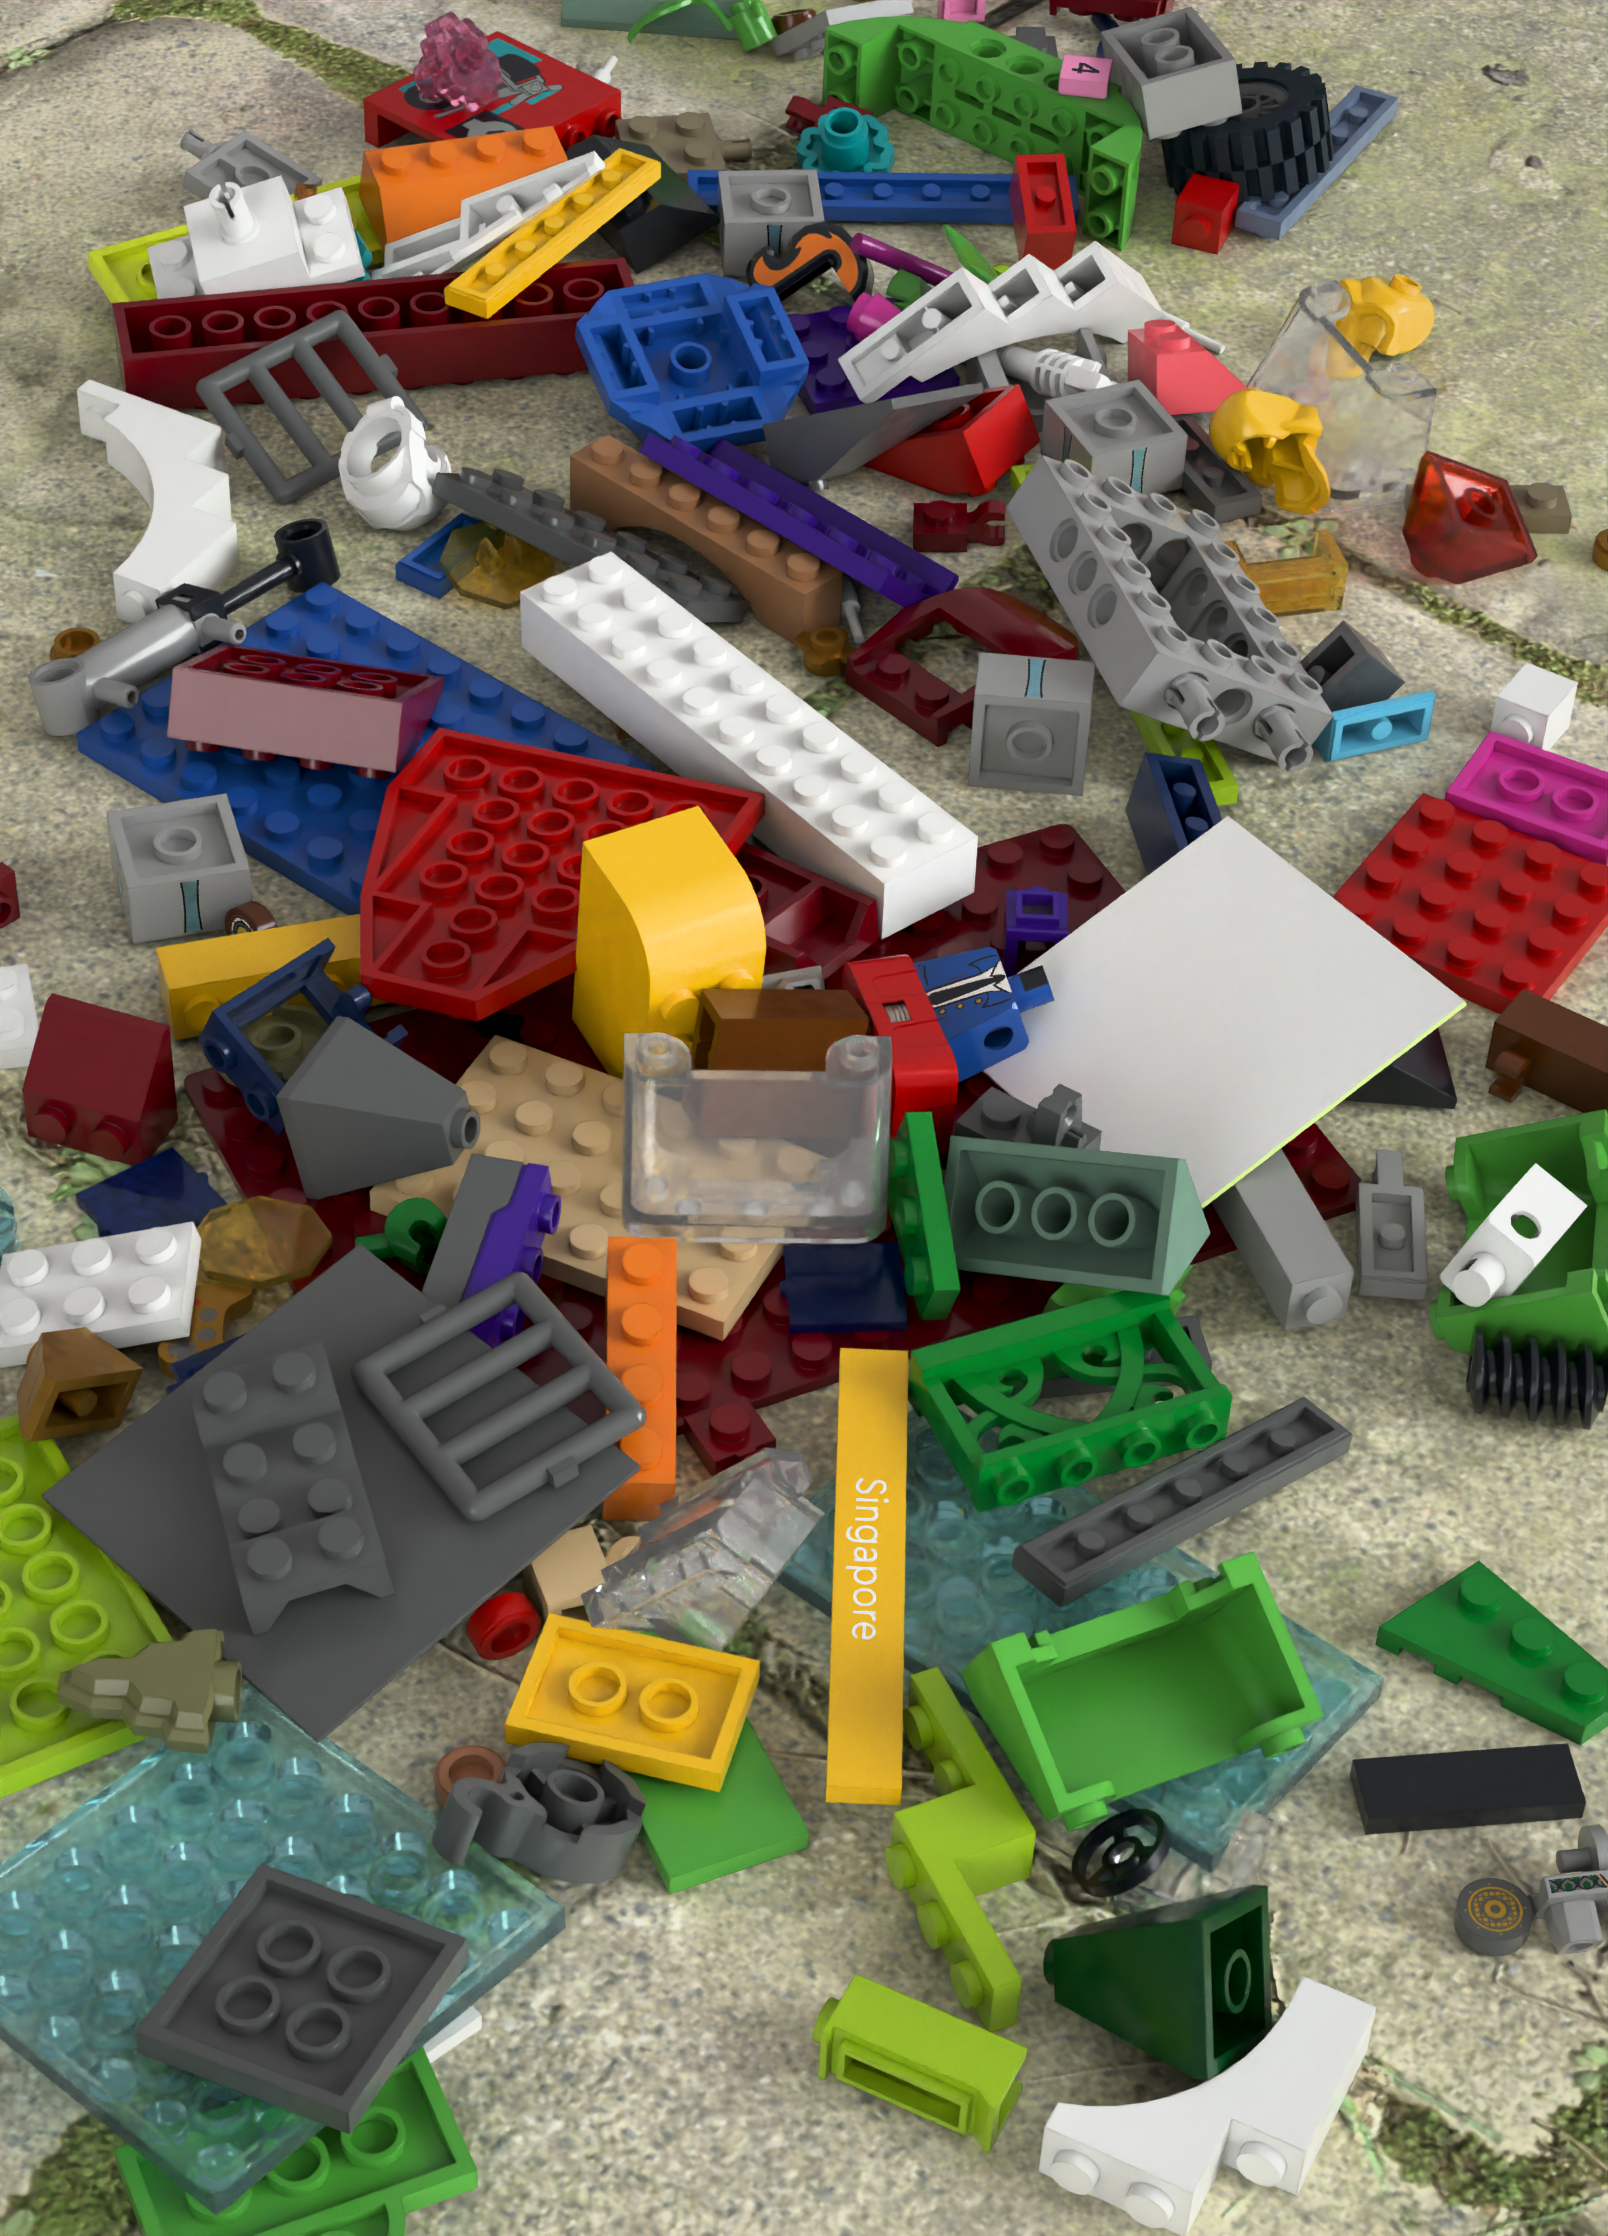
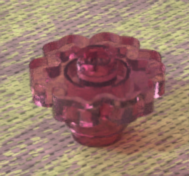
M450 11L425 25L427 37L420 42L423 56L413 70L414 81L421 94L429 100L448 99L455 107L463 104L470 112H475L497 100L498 92L496 86L502 83V75L499 70L498 57L491 50L487 49L488 42L484 32L476 27L471 19L464 18L460 21L456 14Z

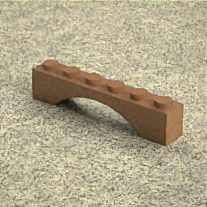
M609 434L570 455V509L572 511L582 510L602 517L606 520L604 528L610 531L620 527L643 526L663 531L687 543L705 556L731 581L744 599L750 602L749 606L764 627L794 645L796 636L802 632L811 633L819 627L840 626L842 571Z

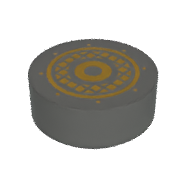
M1497 1878L1478 1879L1465 1886L1458 1897L1454 1913L1455 1931L1462 1942L1472 1950L1488 1956H1505L1518 1951L1526 1943L1533 1921V1907L1528 1896L1516 1885Z

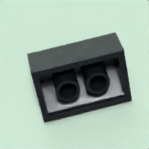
M591 135L585 140L573 144L565 152L568 160L595 151L604 161L616 150L622 148L661 162V178L596 230L621 258L625 257L626 263L636 274L644 271L720 223L717 214L650 146Z

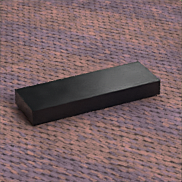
M1568 1743L1353 1759L1350 1771V1779L1365 1835L1576 1819L1583 1817L1586 1806V1799Z

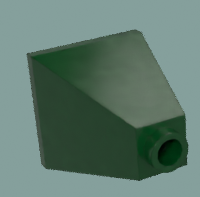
M1252 1884L1080 1925L1057 1938H1053L1045 1950L1043 1971L1047 1983L1054 1985L1055 2002L1189 2077L1209 2080L1244 2058L1272 2029L1268 1886Z

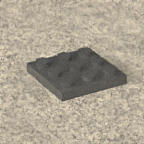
M261 1863L135 2031L138 2051L140 2054L351 2135L468 1962V1939Z

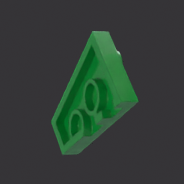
M906 1112L896 1136L889 1138L887 1141L886 1159L880 1170L879 1177L905 1265L904 1279L906 1291L909 1296L914 1297L920 1320H945L961 1289L932 1112Z
M1477 1561L1379 1626L1376 1646L1397 1656L1405 1649L1435 1664L1434 1674L1456 1685L1463 1678L1499 1695L1501 1707L1580 1746L1608 1726V1669L1480 1561Z

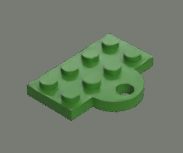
M422 2043L410 2046L351 2135L257 2099L115 2148L117 2168L142 2236H406L405 2214L478 2188L477 2168Z

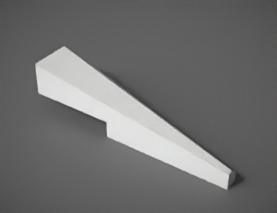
M593 151L461 200V214L459 218L386 244L384 267L372 271V280L455 273L604 170L605 163Z

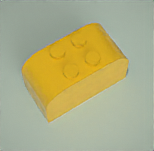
M699 806L583 842L576 945L577 971H575L572 1011V1020L609 1075L634 1083L640 1091L645 1089L653 1090L686 1079L701 990L762 989L766 955L764 921L752 884L740 863Z

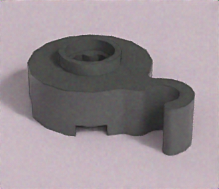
M533 1742L513 1750L507 1765L500 1772L497 1782L476 1777H466L455 1782L433 1833L432 1844L441 1857L456 1866L463 1864L473 1840L487 1853L500 1858L512 1859L543 1876L569 1883L598 1884L617 1877L627 1864L642 1828L641 1815L646 1806V1798L635 1781L610 1761L604 1759L600 1769L597 1770L583 1762L565 1758L570 1745Z

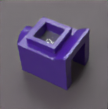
M1031 886L1024 890L1006 891L1003 925V969L1006 977H1010L1016 974L1018 941L1052 942L1055 946L1069 935L1068 893L1049 891L1040 886Z

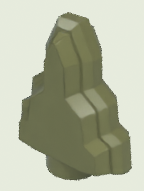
M192 1630L191 1632H184L177 1641L146 1645L132 1658H98L60 1673L57 1699L58 1703L91 1718L123 1720L134 1735L162 1738L168 1750L208 1754L214 1737L216 1722L237 1723L239 1720L242 1702L241 1662L223 1660L225 1643L222 1630Z

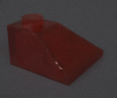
M1428 450L1420 459L1402 530L1411 554L1410 561L1418 572L1429 578L1437 577L1458 585L1530 564L1538 557L1508 480Z

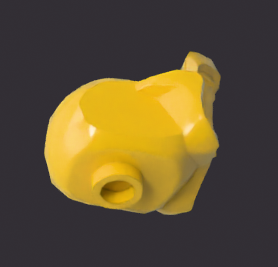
M1394 274L1392 280L1372 276L1361 280L1353 278L1340 280L1337 288L1325 304L1326 313L1332 316L1334 322L1327 333L1315 343L1309 361L1310 367H1314L1327 379H1357L1366 373L1370 356L1376 349L1383 355L1395 356L1397 354H1406L1416 348L1429 335L1435 320L1431 301L1420 293L1422 286L1415 280L1401 274Z
M1255 388L1234 392L1222 401L1211 417L1209 438L1216 453L1229 466L1242 471L1253 485L1265 488L1274 484L1275 503L1279 509L1309 515L1316 513L1329 501L1330 485L1327 474L1314 452L1318 438L1323 431V426L1318 416V407L1300 405L1289 397Z

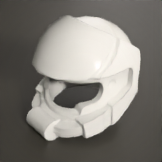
M398 396L367 406L366 415L360 419L353 431L346 434L341 448L338 467L346 500L358 511L361 517L374 529L386 528L403 532L422 527L449 504V502L432 494V486L437 472L452 473L444 450L436 445H424L426 437L422 422L405 407L402 399ZM401 431L402 440L396 454L386 465L372 473L371 462L378 449L376 444L386 435Z

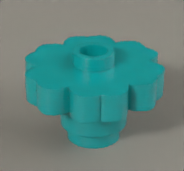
M848 107L837 108L828 114L822 115L818 120V128L810 127L802 131L801 140L796 147L797 163L802 167V170L817 169V172L891 173V169L895 164L894 146L889 142L887 126L878 122L872 115L861 116L858 111Z

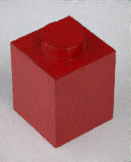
M1193 173L1175 202L1171 244L1218 255L1235 226L1240 184Z

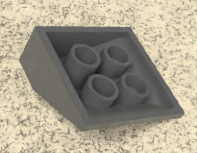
M982 382L763 424L770 466L814 492L829 489L827 478L845 475L854 471L984 393Z

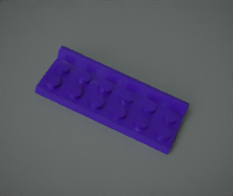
M650 433L639 451L903 608L935 595L954 590L959 581V576L724 439L717 441L710 455L675 434L668 444Z

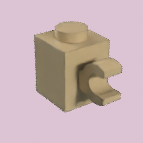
M587 1525L566 1532L523 1569V1588L542 1619L540 1632H542L549 1613L617 1628V1597L644 1595L656 1588V1567L654 1563L641 1567L628 1566L645 1561V1541L643 1537L628 1536L616 1541L609 1549L607 1556L604 1557L592 1526Z

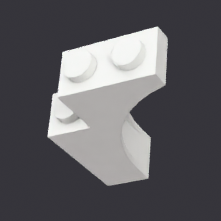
M1303 1976L1287 2008L1266 2037L1239 2062L1201 2085L1169 2097L1136 2104L1084 2106L1058 2102L1044 2127L1038 2172L1052 2177L1058 2185L1069 2192L1079 2195L1089 2194L1125 2210L1134 2220L1142 2225L1151 2228H1165L1180 2236H1187L1222 2164L1239 2170L1244 2177L1258 2185L1275 2186L1297 2196L1367 2052L1376 2007Z

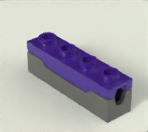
M471 1154L421 1293L435 1304L443 1303L447 1309H450L514 1272L526 1273L538 1285L543 1267V1250L541 1246L545 1234L553 1235L556 1232L561 1215L560 1195L553 1194L549 1166L532 1163L524 1165L520 1161ZM515 1303L469 1330L488 1346L494 1348L522 1332L525 1313Z

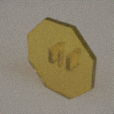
M484 521L452 530L440 558L439 567L461 596L506 610L520 606V591L550 578L554 571L555 562L548 553Z
M256 1196L210 1209L197 1228L202 1239L199 1266L206 1277L259 1290L310 1276L332 1244V1234L312 1206L264 1196Z

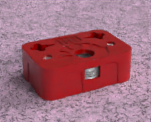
M908 954L845 962L842 971L841 990H848L864 1013L869 1016L872 1026L871 1045L867 1052L862 1053L858 1074L861 1084L859 1106L881 1160L884 1163L887 1141L889 1138L896 1136L906 1112H932L939 1156L948 1155L950 1137L953 1136L955 1106L958 1094V1069L954 1054L918 977L912 959Z

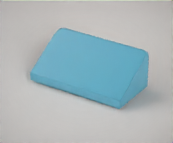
M1430 690L1333 711V718L1313 745L1327 763L1426 741L1429 736L1436 695Z

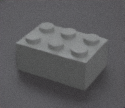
M1192 6L1100 32L1104 58L1113 59L1110 81L1122 86L1121 95L1134 108L1140 119L1141 128L1149 140L1154 138L1160 140L1171 139L1178 136L1182 130L1200 125L1208 127L1217 126L1226 122L1228 117L1243 113L1235 58Z

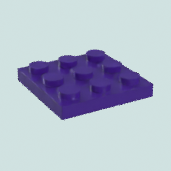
M886 298L892 304L894 302H903L895 298ZM836 306L828 311L804 315H787L810 362L807 378L798 393L799 398L810 415L865 404L859 400L837 360L861 342L857 341L855 334L846 328L847 319L853 306ZM953 367L924 382L909 376L875 402L960 386V377Z

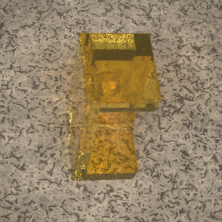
M1328 529L1316 531L1313 556L1247 563L1236 541H1225L1226 545L1238 554L1240 558L1238 564L1244 574L1259 587L1260 593L1258 596L1266 609L1271 611L1276 617L1342 610L1348 563Z

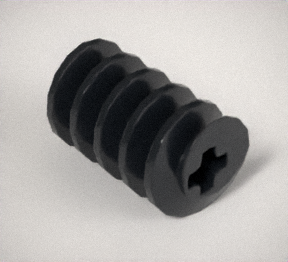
M1475 1327L1466 1376V1392L1470 1393L1474 1413L1481 1414L1490 1397L1495 1396L1498 1399L1501 1417L1509 1418L1518 1400H1521L1525 1403L1528 1421L1536 1422L1545 1404L1552 1406L1556 1425L1563 1426L1572 1408L1579 1409L1583 1429L1590 1430L1599 1413H1603L1608 1394V1347L1596 1365L1590 1344L1580 1343L1569 1361L1567 1360L1563 1340L1552 1339L1542 1357L1539 1353L1536 1336L1525 1335L1515 1353L1512 1350L1508 1332L1498 1331L1490 1347L1486 1348L1481 1328Z

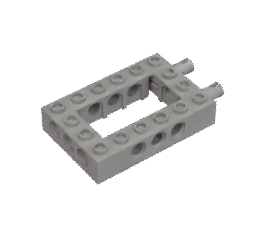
M1041 455L1006 506V509L1118 705L1188 730L1191 737L1194 739L1197 737L1199 741L1214 739L1276 761L1280 769L1284 770L1286 767L1287 772L1299 771L1306 767L1313 757L1312 744L1334 715L1321 696L1323 692L1321 686L1307 674L1300 663L1301 654L1293 645L1286 641L1278 628L1280 626L1279 619L1266 609L1259 598V587L1244 574L1238 564L1240 560L1238 554L1226 545L1218 532L1220 526L1217 521L1198 509H1193L1190 513L1177 508L1169 499L1158 493H1151L1150 496L1136 492L1126 482L1117 477L1109 476L1107 479L1095 476L1076 461L1066 459L1062 463ZM1153 585L1162 588L1159 594Z

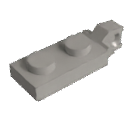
M1377 1150L1376 1166L1372 1172V1182H1359L1355 1200L1358 1295L1424 1300L1428 1282L1423 1187H1418V1185L1404 1184L1403 1151Z

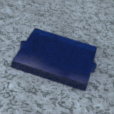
M173 1147L75 1194L78 1206L97 1225L99 1237L187 1222H194L199 1233L232 1216L230 1205L209 1185L208 1175L204 1172L197 1173Z
M898 1243L783 1245L785 1280L780 1282V1296L787 1299L790 1334L907 1331L908 1321L904 1295L908 1293L905 1287V1279L902 1277Z

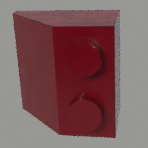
M52 993L44 1007L22 1088L28 1136L51 1144H58L100 1156L107 1160L145 1169L178 1121L169 1025Z

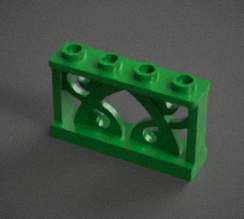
M1123 1290L911 1351L908 1401L917 1416H924L971 1494L970 1501L977 1512H984L1001 1506L1016 1505L1027 1498L1064 1487H1076L1088 1480L1127 1468H1139L1149 1464L1151 1461L1187 1450L1203 1449L1226 1437L1232 1394L1225 1384L1218 1382L1170 1310L1171 1298L1169 1295ZM1156 1349L1165 1363L1144 1364V1351ZM1065 1374L1075 1380L1091 1385H1116L1108 1403L1091 1423L1055 1417L1029 1407L1040 1396L1043 1381ZM1142 1383H1171L1182 1388L1186 1395L1173 1398L1174 1394L1164 1386L1158 1384L1142 1385ZM1024 1387L1019 1393L1011 1397L1014 1389ZM965 1404L977 1413L978 1416L966 1424L956 1406ZM995 1426L1002 1428L998 1435L997 1450L985 1454L978 1443L979 1439L984 1433Z

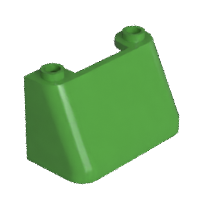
M1606 1109L1457 1137L1453 1165L1446 1167L1445 1181L1451 1201L1454 1204L1461 1203L1467 1216L1465 1243L1535 1163L1588 1206L1512 1296L1488 1300L1482 1306L1472 1307L1462 1303L1455 1293L1445 1285L1440 1287L1438 1299L1431 1301L1429 1307L1430 1322L1435 1337L1438 1340L1445 1339L1453 1351L1470 1353L1475 1327L1481 1328L1486 1348L1490 1347L1498 1331L1509 1333L1512 1350L1516 1353L1525 1335L1536 1336L1539 1353L1542 1357L1552 1339L1563 1340L1567 1360L1569 1361L1580 1343L1590 1344L1594 1363L1597 1365L1603 1352L1608 1347V1113ZM1520 1215L1512 1224L1513 1229L1519 1235L1531 1239L1538 1231L1535 1223L1524 1215Z
M1254 1551L1220 1563L1217 1566L1220 1574L1215 1579L1210 1576L1193 1583L1191 1579L1178 1583L1164 1595L1049 1634L1046 1629L1033 1634L1027 1640L1023 1631L991 1642L961 1671L960 1674L972 1703L1048 1824L1063 1820L1067 1832H1072L1108 1817L1109 1812L1106 1805L1260 1748L1265 1760L1290 1752L1306 1743L1302 1731L1322 1719L1324 1714Z

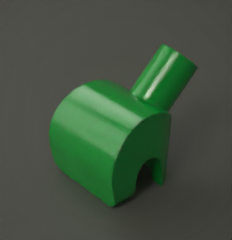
M418 1197L410 1198L396 1205L389 1213L385 1222V1233L356 1237L355 1247L361 1244L380 1260L396 1258L404 1267L419 1274L428 1275L431 1265L424 1260V1255L429 1250L438 1248L447 1218L430 1200Z

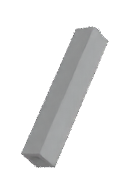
M1279 1149L1211 1203L1284 1331L1310 1325H1322L1333 1320L1346 1318L1354 1270L1282 1149Z

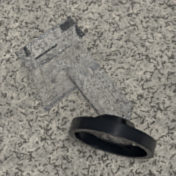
M1149 1809L1124 1811L1099 1824L1084 1838L1073 1856L1072 1874L1084 1892L1095 1897L1114 1896L1113 1906L1130 1913L1256 1884L1265 1865L1273 1819L1244 1809L1219 1866L1215 1870L1169 1852L1172 1840L1171 1832L1161 1816L1155 1811ZM1136 1825H1152L1157 1827L1158 1832L1154 1845L1144 1843L1138 1837L1129 1836L1126 1828ZM1113 1836L1114 1843L1106 1849L1102 1856L1103 1866L1089 1879H1086V1868L1092 1855L1106 1840Z

